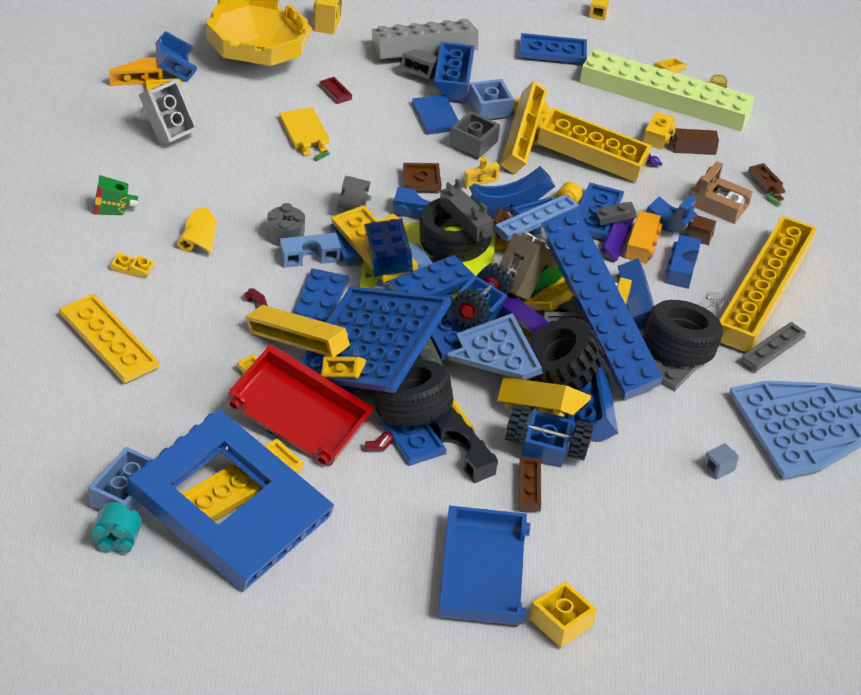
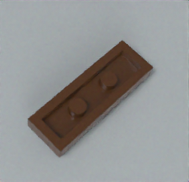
M520 457L519 510L541 511V459Z

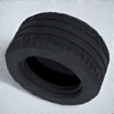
M440 198L433 200L422 210L419 217L420 243L430 256L442 260L455 255L461 262H465L479 257L489 247L491 236L477 242L466 230L449 231L443 229L461 226L440 206ZM471 198L480 207L481 202ZM487 209V214L491 217V214Z

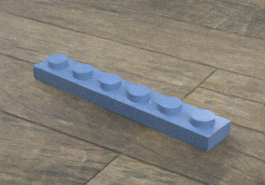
M565 194L496 224L493 231L507 242L511 240L513 233L518 235L528 233L541 227V223L575 208L578 209L579 204Z

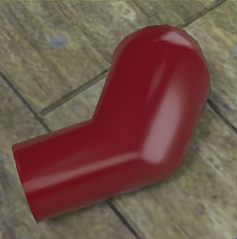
M249 288L244 293V297L248 301L254 299L258 307L261 305L268 306L265 296L256 289Z
M383 432L376 441H365V451H385L393 441L392 434Z

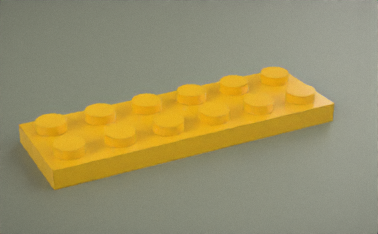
M365 205L331 217L332 224L383 282L418 269V263Z
M94 293L59 308L60 315L124 384L159 368V361Z
M278 439L265 445L268 450L296 473L304 469V462ZM233 463L184 491L182 494L215 521L246 503L263 488Z

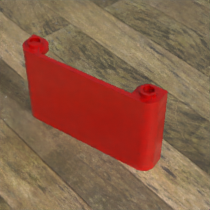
M271 344L268 345L229 390L227 396L228 404L233 410L239 411L316 459L321 465L331 466L370 418L374 407Z

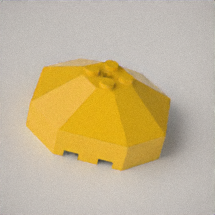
M218 0L217 6H214L211 12V18L206 22V40L223 58L268 66L301 57L312 32V27L308 24V20L300 13L297 14V10L293 5H287L285 9L278 8V0Z

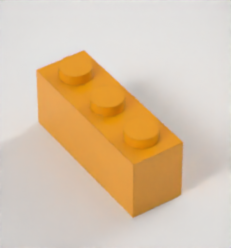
M639 211L628 242L625 259L634 260L639 258L641 263L647 264L649 257H653L663 226L660 223V215Z

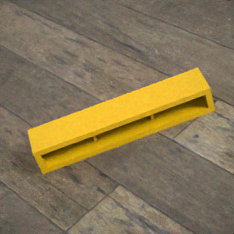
M535 81L521 93L500 163L502 167L513 174L517 173L527 164L548 91Z
M261 305L246 315L250 333L328 357H335L350 346L346 329L340 326L266 305Z

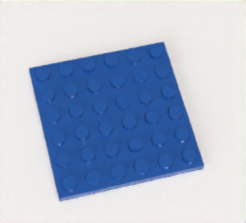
M350 286L326 323L343 327L348 334L350 346L335 357H360L365 359L366 363L359 378L326 379L336 385L395 393L451 305L449 297ZM307 350L300 363L321 375L323 357L328 356Z

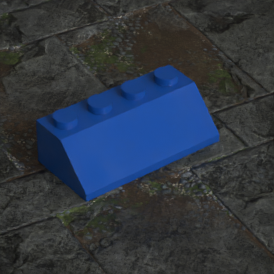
M441 42L434 84L449 100L467 102L473 66L474 45Z
M601 366L597 375H594L589 383L586 382L580 389L576 388L578 391L591 395L590 400L574 415L567 414L568 419L573 420L570 434H573L577 420L594 424L591 440L599 442L619 434L609 376Z

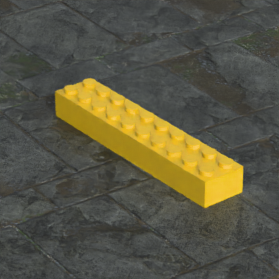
M784 215L781 216L720 319L723 328L720 343L744 352H748L755 347L813 245L817 227Z

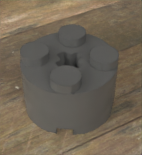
M345 175L337 211L344 213L362 205L366 206L367 192H369L371 181Z
M284 203L280 207H276L268 212L267 237L272 244L280 247V238L305 235V214L293 207L292 204Z

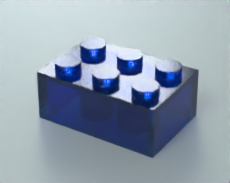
M402 218L364 224L366 246L374 277L413 272L412 252Z

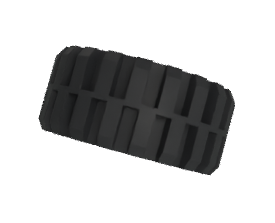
M568 317V319L558 318V321L552 320L546 326H541L539 331L534 332L531 335V339L528 340L543 372L540 375L531 377L532 380L565 385L573 389H580L586 382L589 383L592 377L596 376L599 372V367H601L604 357L602 345L591 326L585 323V321L573 317ZM569 352L566 356L556 360L561 355Z

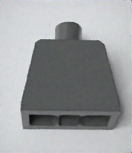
M418 49L403 53L400 70L429 80L436 73L438 56Z

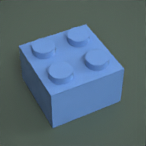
M503 79L470 83L468 101L475 113L487 119L512 116L514 98Z

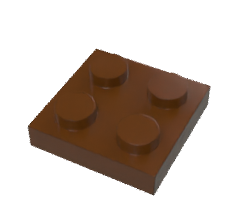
M403 163L404 188L415 189L416 191L440 192L442 184L439 163Z

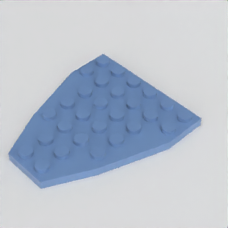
M762 381L730 388L729 395L782 479L819 472L861 447L860 387L831 383Z

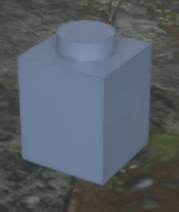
M724 443L706 452L703 467L717 480L735 471L739 456Z

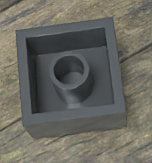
M469 111L451 127L449 145L480 158L498 142L500 124Z

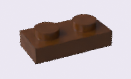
M502 207L497 208L492 216L493 230L496 224L510 219L509 213L504 211Z

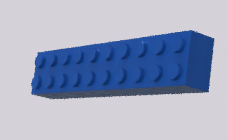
M575 208L542 222L541 233L585 322L591 326L604 351L603 358L624 401L660 386L662 375L578 209Z

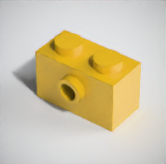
M656 111L645 130L643 142L652 145L651 147L663 150L665 145L670 143L671 135H674L675 128H677V125L674 124L676 117Z

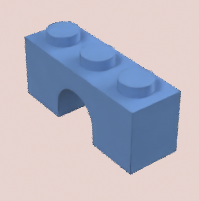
M336 233L280 238L279 253L284 268L303 266V257L306 255L317 256L321 264L340 262L341 246Z

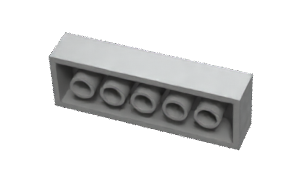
M459 19L454 22L444 20L442 23L432 21L426 22V24L411 23L409 26L397 24L393 27L378 26L372 29V48L380 59L403 57V53L417 49L431 54H439L441 42L474 45V50H478V29L468 19Z

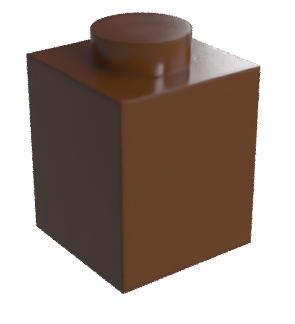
M697 215L687 225L688 237L700 239L701 244L709 246L717 221Z

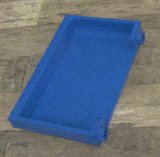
M449 505L438 617L519 626L520 621H525L526 608L522 607L521 591L525 536L530 534V523H527V513Z

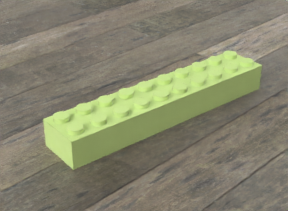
M596 49L592 50L583 64L580 83L739 131L743 130L751 114L755 96L748 93H741L731 88L721 87L714 83L704 82L697 78L687 77L680 73L670 72L650 64H643L633 59H626L616 54Z

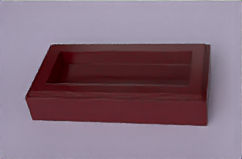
M335 77L319 82V86L336 104L352 100V94Z

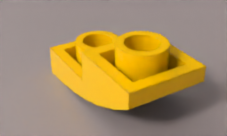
M118 252L110 265V269L131 276L147 277L155 262L141 255H137L134 259Z

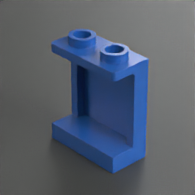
M164 31L155 42L158 67L188 82L197 71V66L190 63L188 59L193 46Z

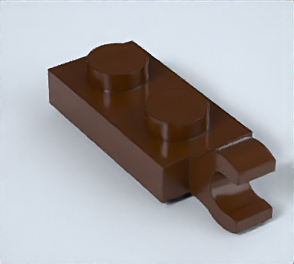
M764 163L749 167L748 173L766 192H772L773 197L778 202L784 200L781 196L782 193H785V189L782 187L783 182Z

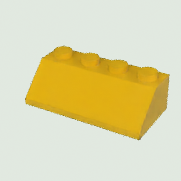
M503 377L497 401L504 403V407L513 409V405L518 404L529 407L530 412L536 409V411L548 414L549 411L552 412V415L564 417V414L574 415L590 400L591 395L565 385Z

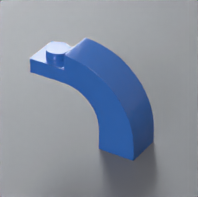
M690 195L678 208H675L659 196L647 207L646 212L661 216L660 223L663 224V230L671 232L680 231L697 216V213L694 211V204L697 199Z

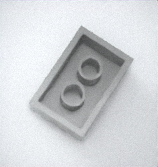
M178 79L168 81L139 94L160 145L172 142L199 129Z

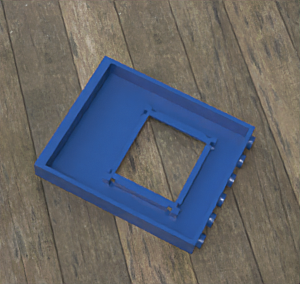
M221 409L213 414H208L202 423L194 425L184 437H178L171 447L164 448L158 457L154 460H148L138 472L134 471L127 480L126 492L242 592L331 516L334 507L330 500ZM221 452L263 489L218 525L180 493L176 487Z

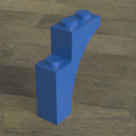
M539 166L525 177L505 185L483 186L474 183L469 189L472 193L470 197L483 203L493 216L494 211L499 207L505 210L509 206L512 208L537 201L556 186L550 175Z

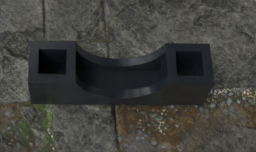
M450 407L448 412L442 417L430 422V426L442 443H454L467 451L463 470L474 483L496 475L498 465L496 455L490 452L484 441L478 438L473 428L466 424L461 414L457 413L453 407Z

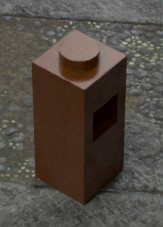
M675 128L674 135H671V146L674 147V153L716 155L719 144L717 130Z

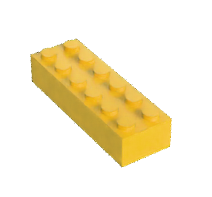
M554 107L541 126L537 140L539 145L634 182L637 181L643 170L652 146Z

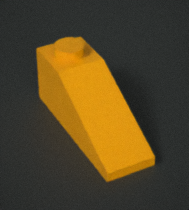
M157 57L141 58L109 69L110 86L145 84L146 80H162V69L158 67Z

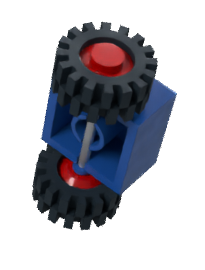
M490 263L459 290L457 296L452 301L450 309L452 314H456L454 319L460 320L458 322L460 325L464 322V327L470 325V328H473L474 326L490 322L495 318L506 300L507 294L513 287L514 280L510 279L512 277L511 273L507 274L508 268L504 270V265L501 264L498 267V263L493 265Z
M518 404L513 405L507 424L505 440L521 444L524 432L527 431L521 457L541 459L543 463L562 467L569 442L568 457L582 461L585 460L594 424L577 420L574 432L570 434L573 420L533 410L530 421L527 422L530 408Z

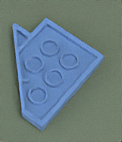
M513 313L457 333V339L462 348L447 353L449 361L521 380H526L543 373L542 367Z

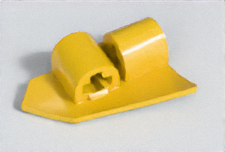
M207 207L195 209L188 218L185 230L177 240L179 248L183 251L189 252L195 245H198L212 253L217 220Z

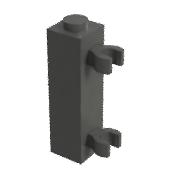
M455 179V185L447 182L446 188L440 190V206L477 242L493 236V219L487 214V207L483 203H480L479 207L462 190V183L458 179Z

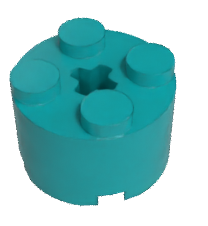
M110 502L103 505L91 529V536L98 544L100 551L105 553L110 551L131 552L142 525L141 516L137 511L133 509L131 512L126 509L127 505L118 502Z

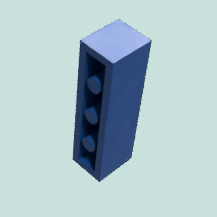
M639 258L618 265L619 274H616L618 282L620 278L632 280L626 306L638 329L646 327L651 309L654 307V302L645 271Z

